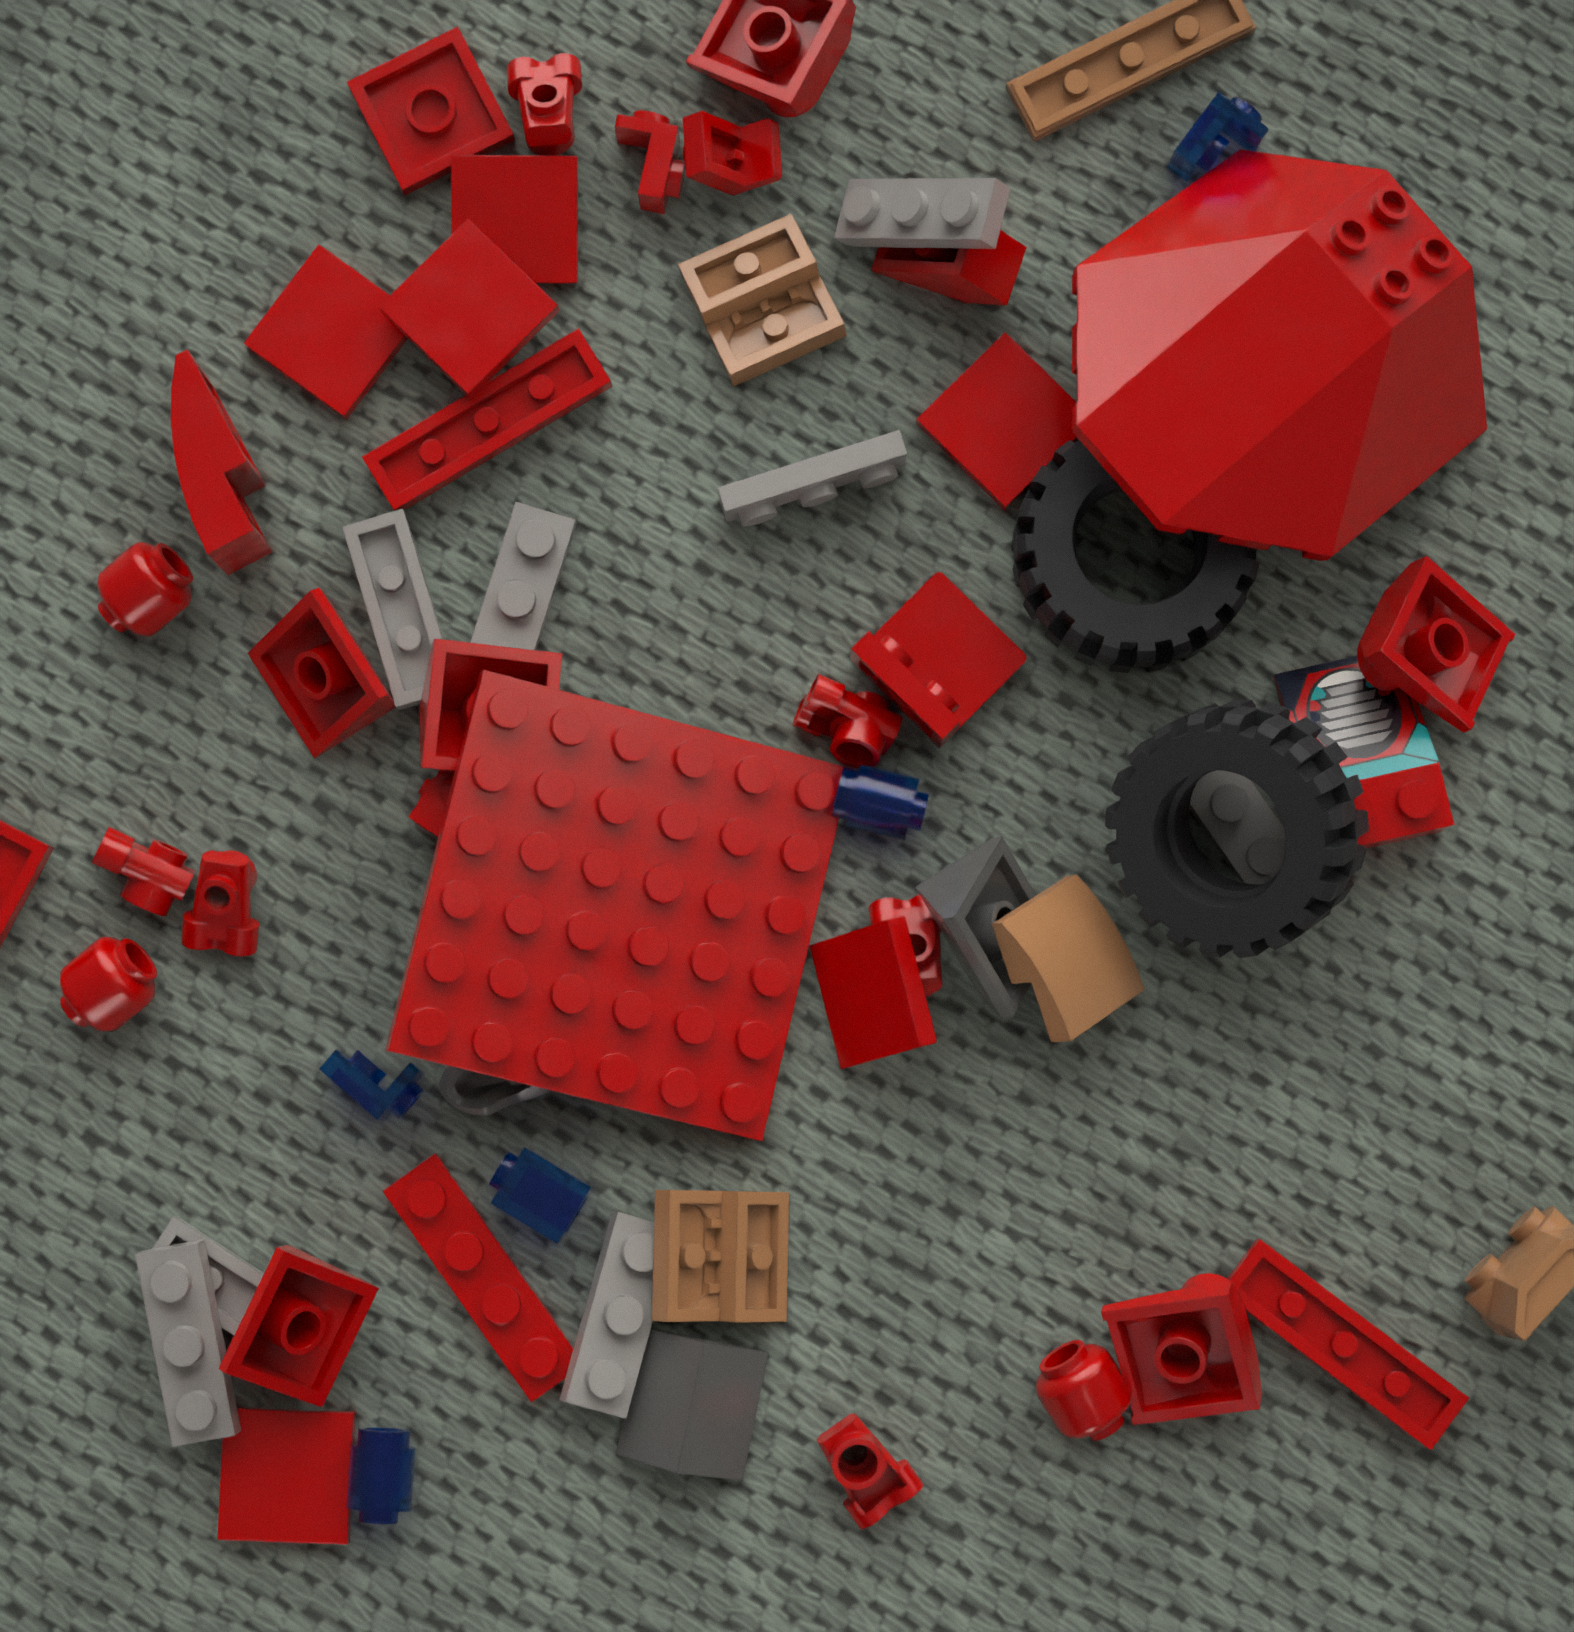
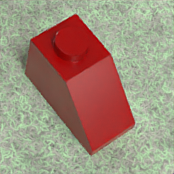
M1002 230L999 233L996 249L879 247L871 271L965 303L1007 306L1027 247Z

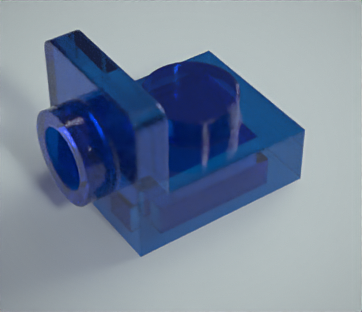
M1218 92L1174 150L1167 168L1188 182L1198 167L1209 172L1230 144V141L1222 136L1223 133L1246 150L1257 151L1269 129L1261 123L1262 117L1252 105L1236 97L1229 100Z
M336 1049L319 1068V1070L380 1121H385L391 1113L398 1119L402 1118L425 1091L417 1084L425 1072L412 1062L385 1089L379 1083L387 1074L360 1050H357L349 1058L346 1054Z

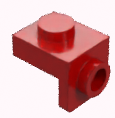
M634 111L633 116L618 114L614 127L617 143L647 149L638 190L640 210L665 215L668 197L680 198L686 173L684 161L677 159L680 147L679 127L669 124L670 120L667 117L651 111Z
M699 111L683 117V160L687 178L732 196L781 179L782 166L778 122L765 118L740 127L705 111Z

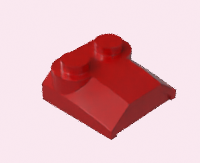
M722 0L693 55L689 54L686 63L693 70L762 100L767 108L778 116L796 117L802 115L817 103L850 43L856 6L852 0Z
M1425 556L1410 563L1382 594L1358 644L1357 660L1363 676L1373 687L1382 691H1393L1401 688L1413 699L1464 733L1472 730L1475 724L1473 719L1508 643L1513 641L1516 634L1428 556Z
M1212 1273L1199 1274L1188 1279L1179 1290L1138 1297L1102 1307L1103 1321H1107L1121 1374L1132 1392L1130 1405L1133 1425L1260 1409L1262 1389L1258 1354L1242 1295L1236 1285L1229 1279Z

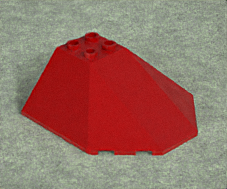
M1240 149L1082 261L1073 270L1072 294L1077 295V322L1072 327V374L1077 375V402L1072 407V432L1157 530L1183 534L1187 529L1217 534L1218 542L1265 551L1274 545L1302 551V558L1328 561L1487 430L1472 266L1387 170Z

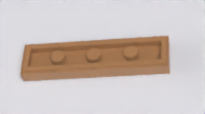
M1174 0L1007 82L1006 90L1032 140L1035 142L1254 34L1256 26L1242 0Z

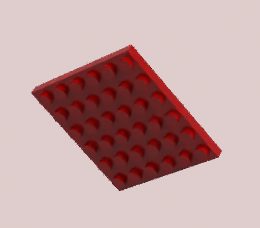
M487 670L480 671L385 1051L762 1141L851 768Z

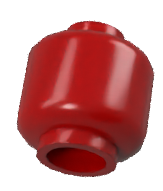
M138 542L130 546L98 575L97 589L102 599L98 604V610L105 621L116 631L124 633L129 629L138 635L150 637L159 632L191 603L189 584L193 581V575L184 560L166 544L159 543L154 546L145 542Z
M101 937L61 970L60 987L63 996L60 998L61 1007L68 1018L80 1027L89 1025L99 1031H116L154 999V979L157 977L155 964L147 952L135 941L128 938L120 941L113 937Z
M1072 1340L1055 1348L1041 1361L1039 1365L1041 1373L1035 1385L1036 1394L1063 1435L1070 1438L1090 1436L1092 1440L1098 1441L1114 1434L1123 1425L1124 1417L1122 1414L1128 1409L1132 1400V1392L1123 1378L1120 1368L1105 1347L1098 1344H1085L1081 1340Z

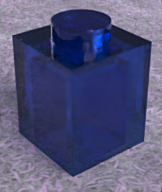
M524 1147L519 1157L508 1152L489 1183L490 1186L498 1190L491 1204L557 1244L562 1242L594 1189V1186L529 1147Z

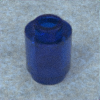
M860 765L859 770L844 767L836 793L832 817L847 820L846 827L906 840L908 829L921 831L929 794L918 791L920 778Z
M383 1427L358 1428L357 1443L350 1445L346 1508L359 1511V1522L397 1524L398 1512L412 1511L416 1447L409 1446L410 1430Z

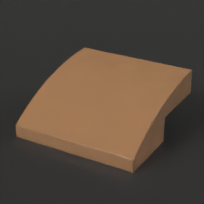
M792 214L678 264L686 287L733 387L847 336L845 324L819 275L817 262Z
M1078 875L1064 877L992 923L1011 984L1032 983L1051 1042L1072 1041L1145 990L1135 962L1118 928L1094 893Z
M655 1190L652 1321L787 1322L789 1192Z

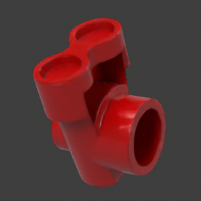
M568 53L554 55L545 62H539L530 57L513 59L509 62L506 69L507 87L509 95L519 103L527 147L538 155H559L566 152L575 141L573 101L574 96L582 89L580 60Z
M818 674L808 694H805L802 698L792 726L818 737L820 734L832 737L830 751L839 762L853 768L868 769L879 763L881 755L884 756L895 741L901 726L902 716L889 711V704L882 696L868 691L854 694L846 690L844 684Z
M111 827L106 831L91 862L117 875L120 873L127 876L128 878L120 892V896L128 902L160 916H167L175 898L182 901L195 873V870L184 866L188 855L180 849L153 839L150 847L147 848L135 842V838Z
M210 850L202 854L193 909L183 914L181 944L193 950L219 949L233 956H250L257 952L259 922L251 918L250 893L257 881V871L247 855L233 850L222 852Z
M917 895L909 900L881 898L872 902L868 907L871 925L887 919L905 916L925 996L928 997L940 990L943 984L941 930L921 896Z
M855 1413L846 1416L823 1432L817 1439V1443L829 1462L835 1478L842 1485L848 1496L844 1500L843 1506L860 1529L868 1528L878 1522L890 1509L914 1497L924 1485L906 1459L897 1462ZM850 1446H866L863 1456L857 1460H848L842 1455L843 1451Z

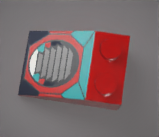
M1357 656L1273 675L1280 706L1289 708L1290 715L1288 720L1295 723L1307 717L1320 726L1322 730L1316 739L1325 747L1337 742L1347 755V758L1339 763L1346 778L1356 774L1359 777L1364 793L1354 799L1356 810L1368 811L1369 831L1358 838L1357 844L1363 845L1365 848H1371L1438 833L1455 825L1440 763L1418 702L1401 688L1393 691H1382L1373 687L1363 676L1358 665Z

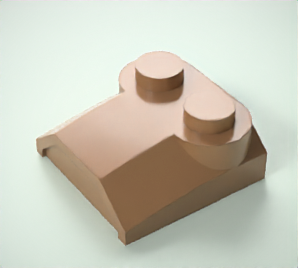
M1535 1206L1526 1211L1508 1232V1235L1515 1241L1498 1259L1491 1253L1485 1256L1476 1264L1464 1280L1471 1287L1465 1296V1300L1480 1313L1479 1317L1498 1335L1526 1341L1539 1324L1574 1288V1224L1554 1206L1548 1207L1543 1212Z

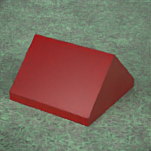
M320 587L310 590L247 653L314 758L319 757L396 708L393 697L338 611Z
M433 639L419 706L420 768L455 772L480 671L487 670L559 690L562 653Z
M291 1245L277 1247L218 1369L228 1375L323 1407L379 1288Z

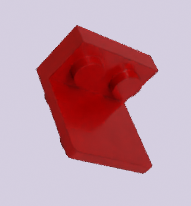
M941 572L935 573L874 635L868 631L850 651V661L939 749L1025 664L1027 659L1026 654Z

